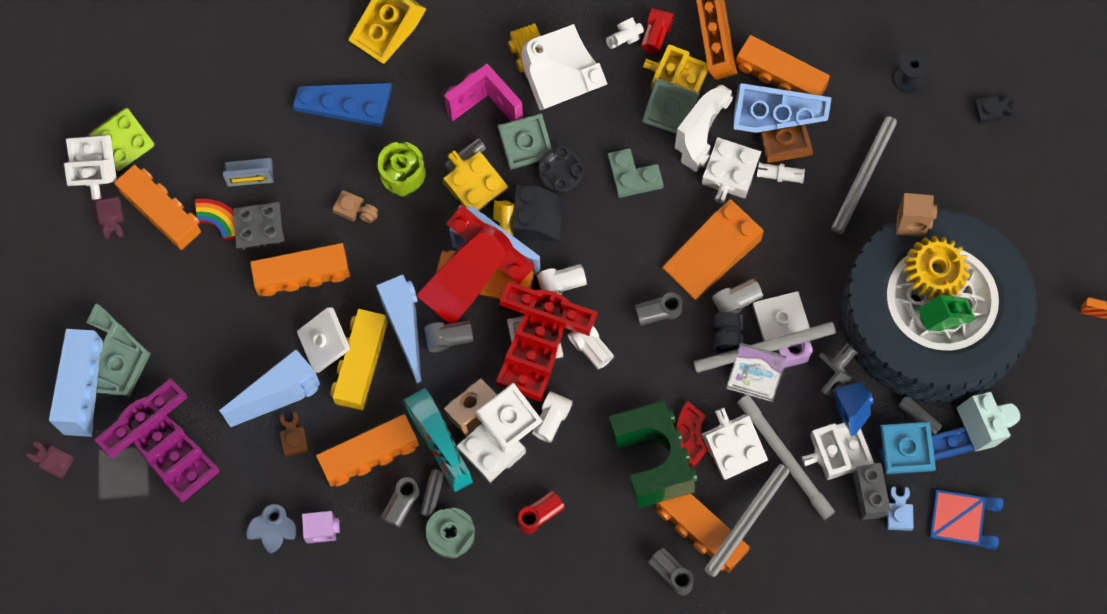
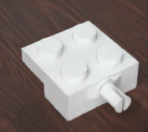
M110 135L66 139L69 162L64 163L67 186H90L91 200L101 199L99 185L117 181Z
M717 138L703 176L702 185L717 189L715 201L719 202L720 199V203H724L727 193L746 198L761 151Z
M725 408L715 411L720 425L701 435L706 446L709 448L710 456L714 458L723 480L768 460L750 416L744 414L736 419L729 420Z
M483 423L457 445V449L489 482L493 481L506 468L509 469L526 453L525 447L519 441L503 451Z
M844 423L839 425L832 424L813 430L810 437L815 447V453L802 456L804 466L818 462L823 468L827 480L852 473L857 466L874 464L861 428L856 435L850 436Z

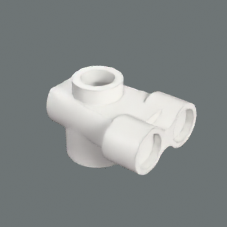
M632 17L618 24L619 32L607 37L606 43L610 49L626 41L629 45L640 39L639 35L644 32V29L640 23L636 24Z

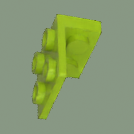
M128 108L122 109L88 134L89 137L110 135L114 165L117 171L122 170L154 147L153 141Z

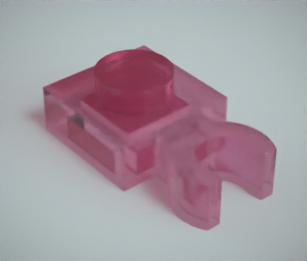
M120 198L96 201L98 220L101 226L105 225L103 233L106 239H110V232L112 230H117L118 236L122 237L123 231L119 224H117L124 221Z
M34 442L33 445L39 449V453L35 456L28 453L26 456L33 462H41L39 465L40 469L62 479L74 458L53 446L47 452L44 446Z

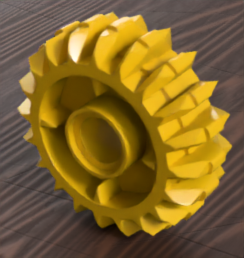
M933 236L930 240L927 237L923 238L921 243L916 242L913 245L914 249L908 251L909 257L904 260V263L908 265L904 268V273L910 274L906 278V282L913 281L914 284L911 290H915L918 287L920 289L918 295L923 296L927 293L928 300H932L934 296L957 295L960 292V288L966 286L965 279H968L970 276L966 272L970 268V264L964 263L968 255L961 256L962 247L955 249L953 247L955 241L947 244L946 237H942L940 241H938L937 236ZM932 264L939 265L941 273L935 272Z

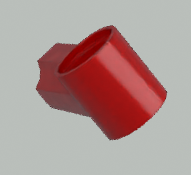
M652 7L647 22L648 28L642 42V49L651 54L660 53L666 33L670 31L674 13Z
M551 491L531 506L523 508L518 515L519 530L525 534L534 533L539 526L565 509L562 500L554 491ZM526 516H531L535 519V523L527 525L522 519Z

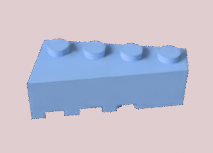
M66 329L49 421L63 435L92 437L99 358L103 349V341L94 330Z

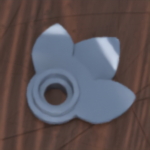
M278 504L268 505L263 510L261 516L252 519L247 530V538L250 540L262 538V543L269 553L277 551L282 545L284 538L293 540L296 536L294 522L287 518L286 511ZM273 513H278V519L272 521L270 519L271 515Z

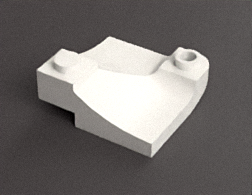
M574 24L529 40L523 46L522 62L540 110L607 84L600 64H597L586 50Z
M719 85L707 92L677 128L675 149L682 153L681 163L697 172L700 166L705 167L711 157L709 155L710 145L707 144V136L714 119L722 108L726 109L733 99L731 96L732 90L724 85Z

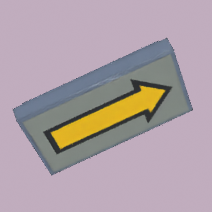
M271 158L225 162L226 171L223 172V177L228 187L274 182Z

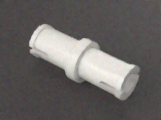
M759 162L757 177L778 179L777 182L785 180L803 184L805 169L785 167V164L777 166Z

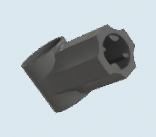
M670 292L662 298L635 305L640 326L666 318L675 319L679 317L682 312L681 297L677 293ZM669 302H674L678 307L674 310H669L665 305Z
M470 320L447 325L439 322L432 323L424 328L429 352H440L452 345L474 342Z
M405 477L397 482L396 490L381 515V519L400 528L412 504L419 498L420 490L415 480ZM412 485L414 487L413 493L408 496L403 495L402 489L404 486Z
M664 548L658 550L649 560L648 564L671 586L674 593L681 596L690 593L693 588L692 573L688 569L683 568ZM679 577H685L689 583L681 587L675 581Z

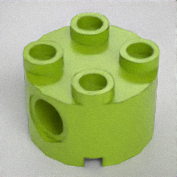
M394 142L384 147L379 154L378 170L381 182L392 193L406 196L417 190L424 182L426 173L423 157L416 146L408 142H404V144Z

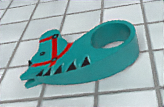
M424 388L403 399L414 424L434 454L452 490L456 492L473 483L470 472L463 462L451 433L428 391Z

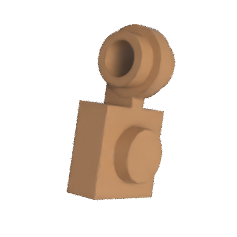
M342 190L332 209L333 213L351 221H355L358 214L367 223H372L378 217V210L374 206L366 204L362 207L364 203L363 198Z

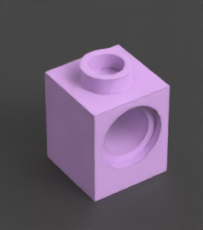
M810 341L775 350L777 355L785 357L782 368L806 363L809 360L810 354H812ZM796 347L800 353L792 354L788 348Z
M332 511L302 514L303 537L306 543L336 540V533H340L339 518H335Z

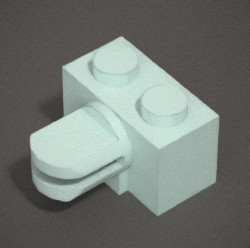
M991 392L972 396L957 407L975 451L995 447L1009 438L1011 435L1007 428L1012 427L1020 420L1019 410L1014 404L997 405Z

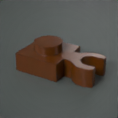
M293 412L294 419L289 423L286 422L284 415H280V422L286 428V431L280 432L285 457L309 452L305 429L303 426L297 428L299 417L296 412Z

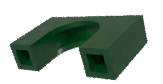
M664 401L609 416L610 430L617 449L644 441H652L663 445L670 453L668 459L659 467L630 475L631 489L638 509L695 492L694 482L698 481L694 467H689L690 457L686 447L682 448L680 442H683L679 428H674L675 418L672 409H667Z

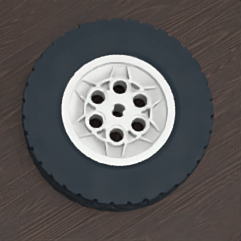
M941 210L937 212L936 219H933L932 229H928L926 236L915 237L896 235V219L893 223L890 222L881 228L880 231L876 232L857 255L842 295L841 312L843 313L841 316L843 327H845L844 333L847 342L850 341L849 344L858 351L856 360L863 369L866 368V372L874 380L877 378L879 380L878 383L887 389L889 387L893 389L892 392L901 396L907 395L913 400L919 401L923 399V402L931 403L936 401L946 403L952 402L953 399L955 401L967 399L969 396L972 397L980 394L983 390L985 391L996 384L1011 369L1026 348L1033 333L1036 321L1035 315L1037 314V294L1035 285H1033L1034 280L1031 271L1027 270L1028 265L1023 256L1020 257V252L1014 244L1011 245L1009 243L1010 240L1002 233L999 234L997 229L991 225L983 224L984 221L975 217L969 218L966 214L958 212L953 214V211ZM933 236H937L938 241L942 237H946L947 244L955 241L953 246L955 249L962 247L961 256L968 255L964 263L970 264V268L966 270L970 276L968 279H965L966 286L960 288V292L957 295L952 294V296L967 298L976 318L974 321L943 331H929L922 325L918 308L931 300L927 299V293L919 296L920 289L918 287L915 290H911L914 282H906V278L910 274L904 273V268L908 266L904 263V260L909 257L908 251L914 249L913 245L916 242L921 243V240L926 237L930 240ZM932 264L933 270L941 273L940 266ZM911 295L919 296L921 301H914Z

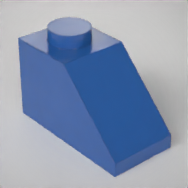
M862 382L834 388L835 407L850 436L856 435L871 415L872 393L870 390H866Z

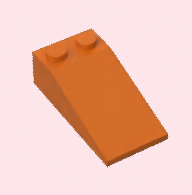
M730 199L709 218L662 269L696 300L761 241L764 230Z

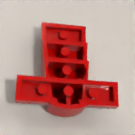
M464 205L459 207L446 224L467 242L450 257L417 294L420 300L449 324L458 321L498 267L518 284L535 267L531 261L513 247L508 237L502 231L492 225L485 224Z
M508 281L499 305L524 313L525 315L515 332L513 342L505 356V362L496 380V386L506 389L514 383L522 395L541 401L557 357L564 328L590 336L598 312L570 303L568 299L556 292L548 290L536 291Z

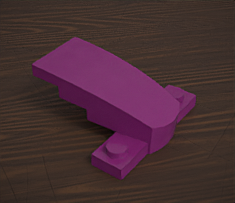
M170 378L147 398L144 397L130 404L122 412L118 421L94 439V441L110 459H113L133 443L156 475L183 503L220 471L202 452L201 448L184 433L183 429L166 416L187 399L186 393Z

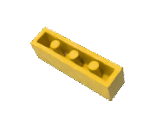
M358 309L357 315L352 317L350 323L351 336L346 338L350 350L345 353L344 360L339 361L337 373L339 374L338 381L333 382L331 388V396H333L336 405L363 411L388 325L386 315Z

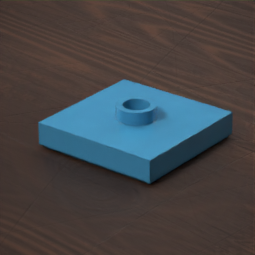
M930 422L886 424L880 426L886 474L936 470Z

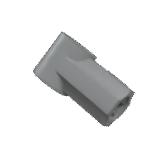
M751 279L733 289L726 288L719 291L712 297V300L720 313H739L743 307L761 299L763 294L757 281Z

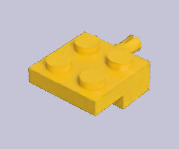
M669 44L659 63L646 59L643 68L655 71L651 90L653 89L655 79L659 78L699 92L708 73V65L706 62L690 57V52Z
M456 151L448 155V158L456 167L443 178V184L454 198L459 200L465 207L471 206L480 210L508 189L507 184L481 152L464 161Z

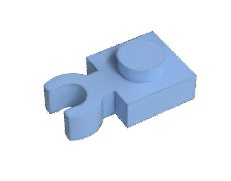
M892 487L890 490V498L894 504L889 503L891 511L887 515V530H913V504H906V500L910 495L908 487L904 488V496L902 497L896 495V487Z

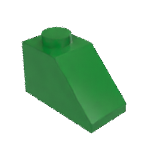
M940 295L918 308L921 315V323L929 331H943L976 319L967 298Z

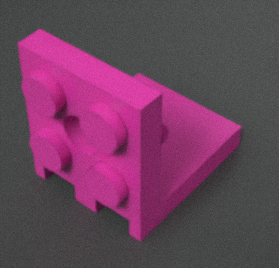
M488 64L475 73L468 74L463 82L457 86L450 87L444 95L447 116L452 121L487 95L511 122L523 119L522 101Z

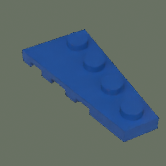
M392 83L300 86L297 90L293 108L294 111L382 127L392 90Z

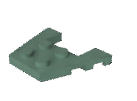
M95 304L86 323L107 332L99 358L96 393L130 397L151 353L102 306Z

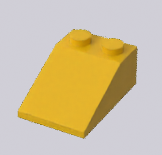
M371 0L351 34L349 41L384 64L416 28L426 8L414 0Z

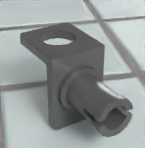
M847 342L834 358L823 353L819 355L836 372L821 390L832 398H835L834 389L830 390L832 385L840 381L836 388L843 387L852 378L845 371L844 367L858 351Z

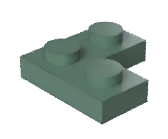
M631 149L608 153V160L618 198L663 188L658 164L636 169Z

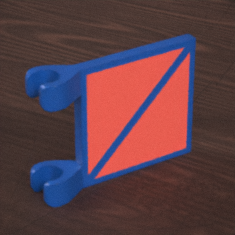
M936 490L930 538L996 549L999 545L998 537L981 535L984 508L999 512L1003 507V500L1001 498H985Z

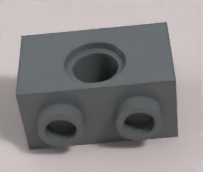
M881 463L857 466L853 472L861 519L869 520L886 517L891 510Z

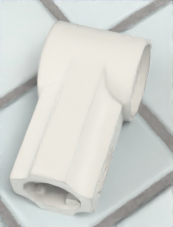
M581 264L558 271L556 269H547L537 274L541 290L553 291L560 295L563 291L587 285Z
M594 326L590 336L576 331L568 334V338L578 351H583L597 370L606 366L613 359L614 355L600 340Z
M550 391L542 407L543 412L540 418L543 422L534 428L532 434L540 440L551 443L561 421H564L567 417L573 401Z

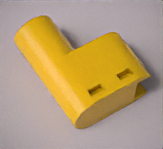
M494 200L493 219L500 223L499 226L513 236L514 204L507 200Z

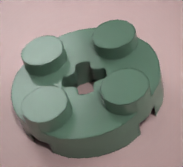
M458 508L441 509L435 512L428 520L426 538L430 548L438 555L457 558L459 555L467 552L472 546L475 538V528L470 516L463 510ZM455 527L456 536L454 538H446L444 530Z

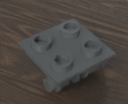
M280 202L233 208L236 248H243L244 250L248 247H255V245L257 248L262 244L264 247L267 244L277 243L279 245L280 242L285 241L284 233L282 232Z

